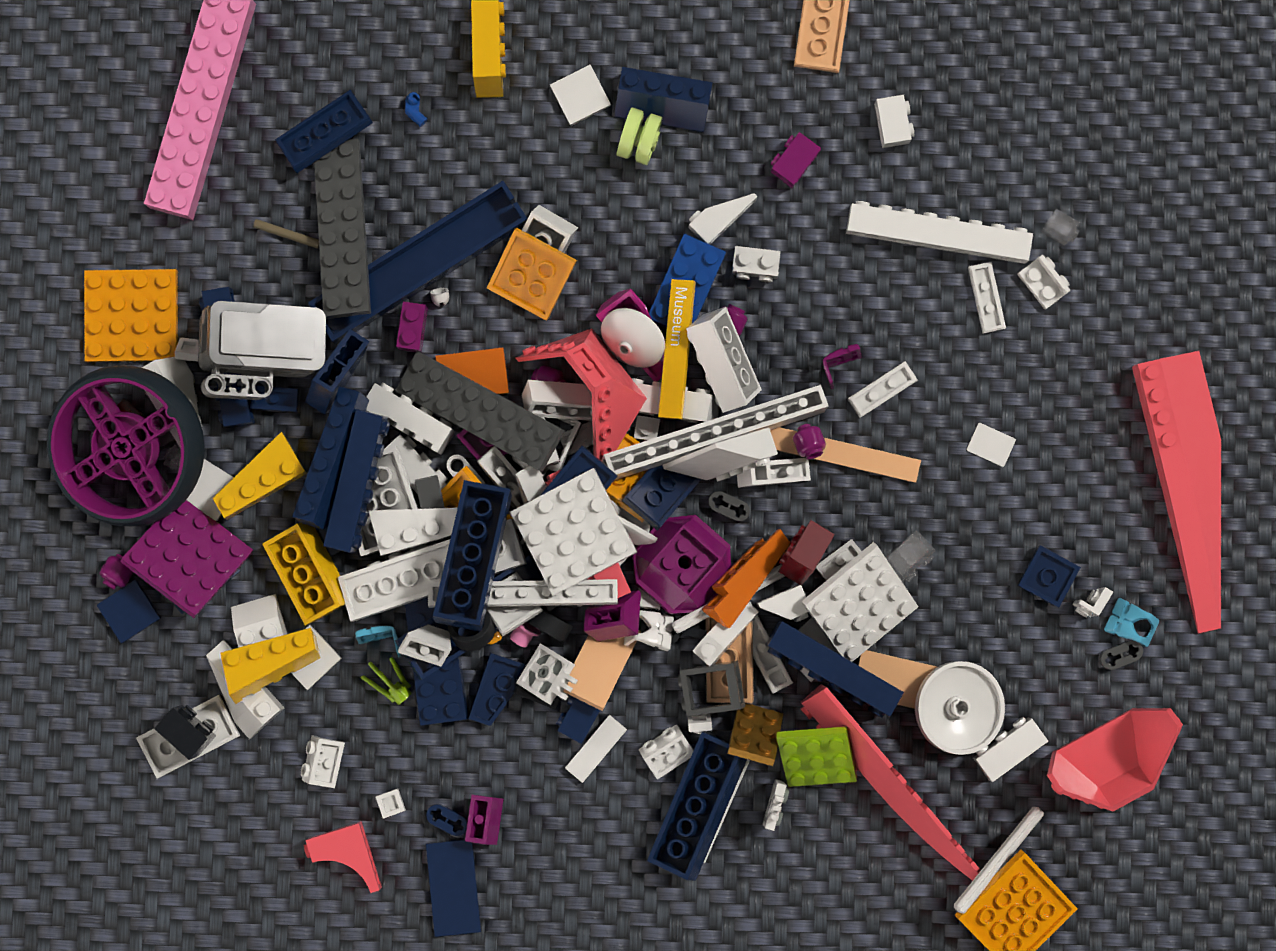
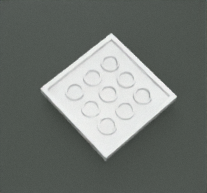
M594 468L510 512L552 596L637 553Z
M874 542L801 601L838 654L851 662L918 608V605Z

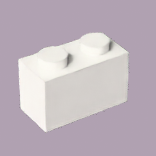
M904 95L877 99L874 105L882 148L909 144L912 140L911 137H914V127L912 123H909L907 116L910 114L909 101H905Z

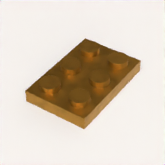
M745 703L744 708L736 710L727 754L773 766L778 747L777 732L781 730L784 713Z

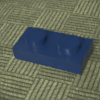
M255 386V390L259 394H264L265 387ZM273 387L271 394L262 400H251L250 408L298 412L299 389Z

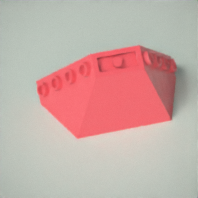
M591 328L537 348L531 346L522 350L523 354L516 357L518 362L564 356L592 392L593 455L601 461L604 454L616 451L647 398L596 332Z
M1132 708L1053 751L1047 773L1048 778L1052 782L1051 787L1059 795L1064 794L1073 800L1078 799L1088 805L1092 804L1100 809L1104 808L1114 812L1154 790L1183 724L1171 708Z

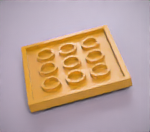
M84 270L85 362H139L175 357V350L178 345V270Z
M1020 849L993 876L966 913L957 912L955 916L989 951H1036L1078 908L1031 858Z

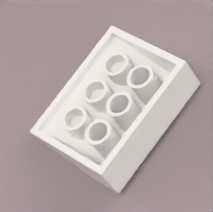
M768 427L714 443L663 464L665 470L704 480L716 478L718 482L743 473V471L771 462L769 457L777 455L778 452Z
M397 446L384 450L382 457L378 458L376 467L379 468L376 481H373L371 487L373 497L371 503H367L366 507L368 518L360 532V535H362V543L359 548L361 556H368L379 552L369 511L418 509Z

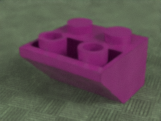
M631 591V593L619 597L618 604L590 605L585 610L584 632L597 641L638 635L641 591Z

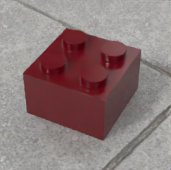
M810 520L806 527L801 525L790 541L787 551L784 552L779 560L782 566L778 572L802 586L814 572L835 534Z

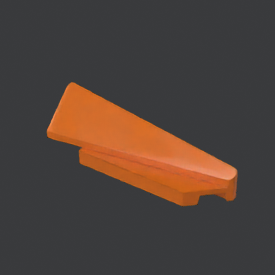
M781 529L776 530L767 541L762 538L755 542L712 586V589L718 595L702 608L705 614L724 627L731 628L790 545V541Z

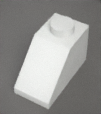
M426 625L408 632L398 649V653L442 666L451 651L450 634L446 630Z

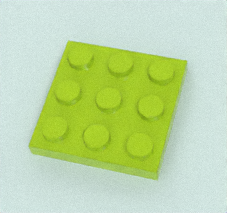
M847 726L777 732L776 739L788 787L857 782V772Z

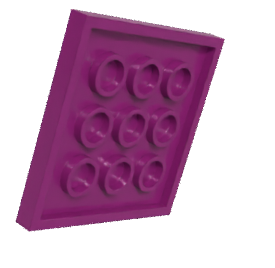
M186 500L170 515L156 521L121 558V563L192 618H195L253 553V549Z

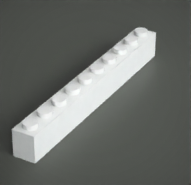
M821 385L604 454L601 462L618 475L615 479L617 480L666 464L717 442L768 427L772 430L824 413L828 408V403Z

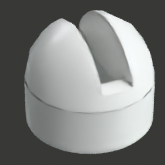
M436 288L430 292L431 300L435 305L440 306L442 302L444 305L448 303L449 291L447 288Z

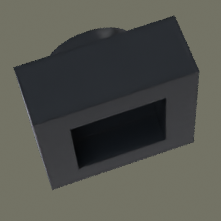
M695 624L682 631V634L703 639L707 631L702 630L703 625Z

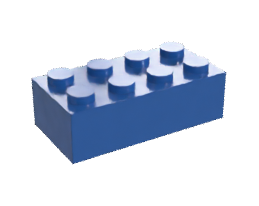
M684 234L650 309L649 315L656 325L667 329L672 279L693 280L696 282L692 323L696 321L726 252Z

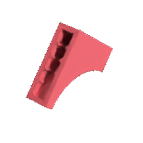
M362 821L310 837L306 840L304 845L307 858H311L312 863L317 861L343 863L354 869L364 879L370 893L379 891L382 888Z

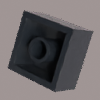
M180 705L173 707L154 729L190 760L198 757L216 735L213 733L214 728L206 721L201 722L195 717L197 713L191 707Z

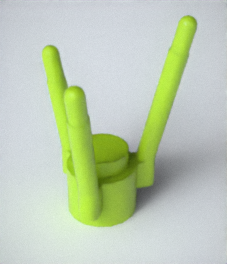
M393 657L390 658V662L402 684L399 681L393 684L372 662H369L368 665L390 689L386 691L364 675L361 676V679L386 696L392 703L395 701L399 706L412 694L409 690L411 685L406 681Z

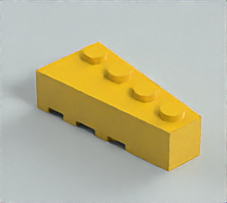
M471 0L473 81L476 98L504 97L503 78H506V65L502 64V57H506L505 43H501V36H505V24L500 19V16H504V2L499 0Z
M281 432L212 499L224 519L229 520L307 473L286 437Z
M311 628L220 653L229 696L235 704L242 701V698L261 691V688L272 682H278L290 672H296L321 658L316 636Z

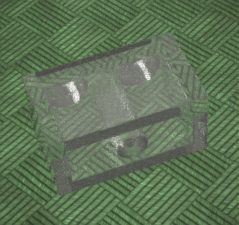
M916 530L896 547L886 559L902 582L904 580L909 582L917 575L915 570L921 564L925 567L934 559L932 554L936 550Z

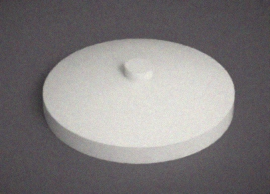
M955 661L940 665L926 676L917 692L915 715L918 726L928 742L947 753L965 755L985 748L997 736L1004 720V696L997 680L986 669L974 663Z

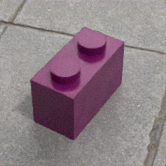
M800 132L796 137L791 135L784 145L787 148L782 155L778 153L771 162L773 166L771 173L792 189L821 150L818 145Z
M403 302L396 345L399 350L422 353L428 313L426 305Z
M482 795L471 796L465 841L497 845L503 798Z

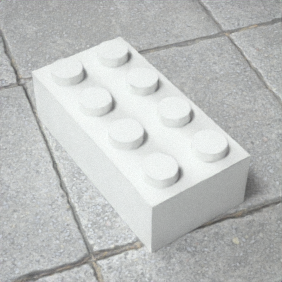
M723 307L703 314L686 328L687 337L696 350L697 360L703 366L706 373V381L712 387L715 394V402L721 408L722 413L747 405L762 389L727 308Z

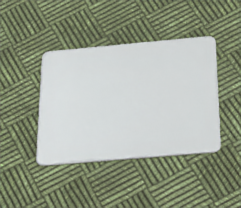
M978 423L967 451L1004 467L1016 439L982 423Z

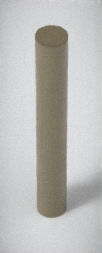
M258 219L254 222L253 228L319 249V239Z

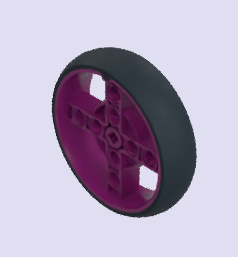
M117 365L90 372L66 390L52 413L47 431V454L52 474L59 488L69 501L79 510L98 521L127 527L142 526L159 521L170 515L187 500L194 490L202 471L205 453L204 435L193 405L177 386L162 375L151 370L135 366ZM115 383L138 386L152 394L164 406L147 418L135 413L121 412L105 386ZM99 402L103 405L102 412L99 410L98 407ZM81 405H83L95 424L96 429L91 440L92 455L76 464L72 448V431L77 412ZM160 417L164 420V427L159 424ZM111 422H113L116 426L115 431H113L111 428ZM176 427L180 438L181 460L175 482L169 488L155 464L160 453L159 438ZM142 429L146 433V439L141 436ZM106 453L110 456V463L106 461ZM136 461L140 463V471L136 468ZM88 465L92 468V475L88 472ZM105 474L119 480H130L146 507L125 508L114 505L100 497L89 485ZM148 481H151L153 484V490L148 487Z

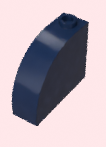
M350 329L312 380L305 402L325 414L333 404L339 386L345 387L368 347L369 341Z

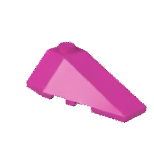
M631 288L617 292L601 304L596 314L597 318L603 322L604 318L611 311L619 308H628L639 311L651 319L646 305ZM664 355L655 365L643 368L654 382L662 379Z

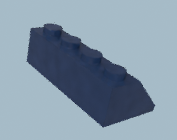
M622 67L615 117L627 119L629 111L633 107L643 111V122H646L647 117L652 113L662 117L661 125L704 133L713 82Z

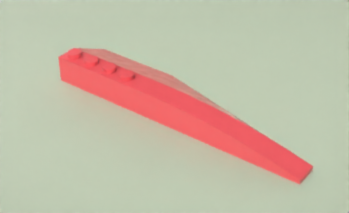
M1195 351L1140 363L1132 366L1197 633L1199 634L1221 628V436L1200 352Z
M822 684L819 685L800 702L803 705L801 711L809 720L813 717L817 721V729L847 726L856 771L858 770L885 802L925 842L973 881L980 873V868L966 855L965 850L951 837L950 832L929 807L922 802L923 800L907 784L904 777L892 767L893 764L830 690Z

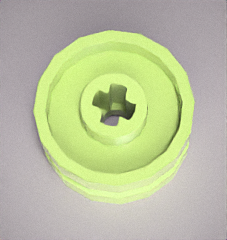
M632 107L622 131L617 156L628 159L632 156L634 148L637 147L636 162L648 165L659 139L662 117L651 113L647 117L645 125L642 126L643 111Z

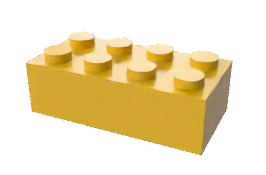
M300 522L264 542L263 546L306 626L343 607L345 601L338 580L340 574L326 547L323 546L324 543L316 528Z

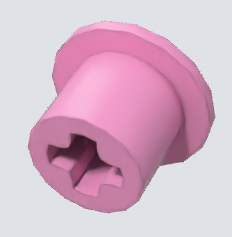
M525 622L514 629L509 637L517 645L527 647L533 636H539L541 632L533 625Z

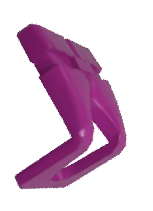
M858 344L849 345L845 349L840 348L824 357L823 365L831 390L834 389V384L829 368L862 358Z

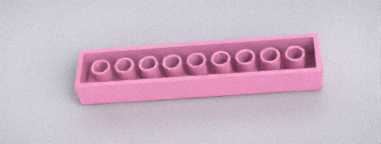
M203 0L144 204L150 209L194 220L256 7L254 0Z

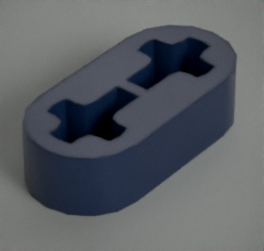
M434 804L427 810V820L432 825L454 836H461L466 832L468 821L463 815L442 804ZM438 808L441 809V815L447 818L446 821L441 818L434 820V815L431 811H436ZM449 819L454 822L460 819L462 821L461 825L464 827L463 830L458 829L454 831V825L448 822Z

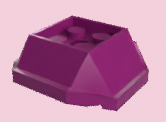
M696 515L669 517L658 531L655 528L650 531V534L658 538L655 543L638 545L636 547L637 553L632 555L635 584L669 614H689L708 604L718 595L712 589V586L731 568L730 544ZM681 558L686 559L689 563V568H681L678 560Z

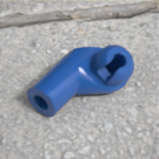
M411 92L405 99V114L418 126L422 127L428 118L419 111L420 96L415 92Z

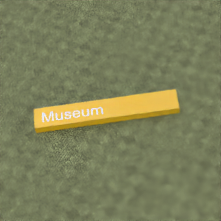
M671 280L659 418L683 420L690 347L686 328L692 324L696 282L693 280Z

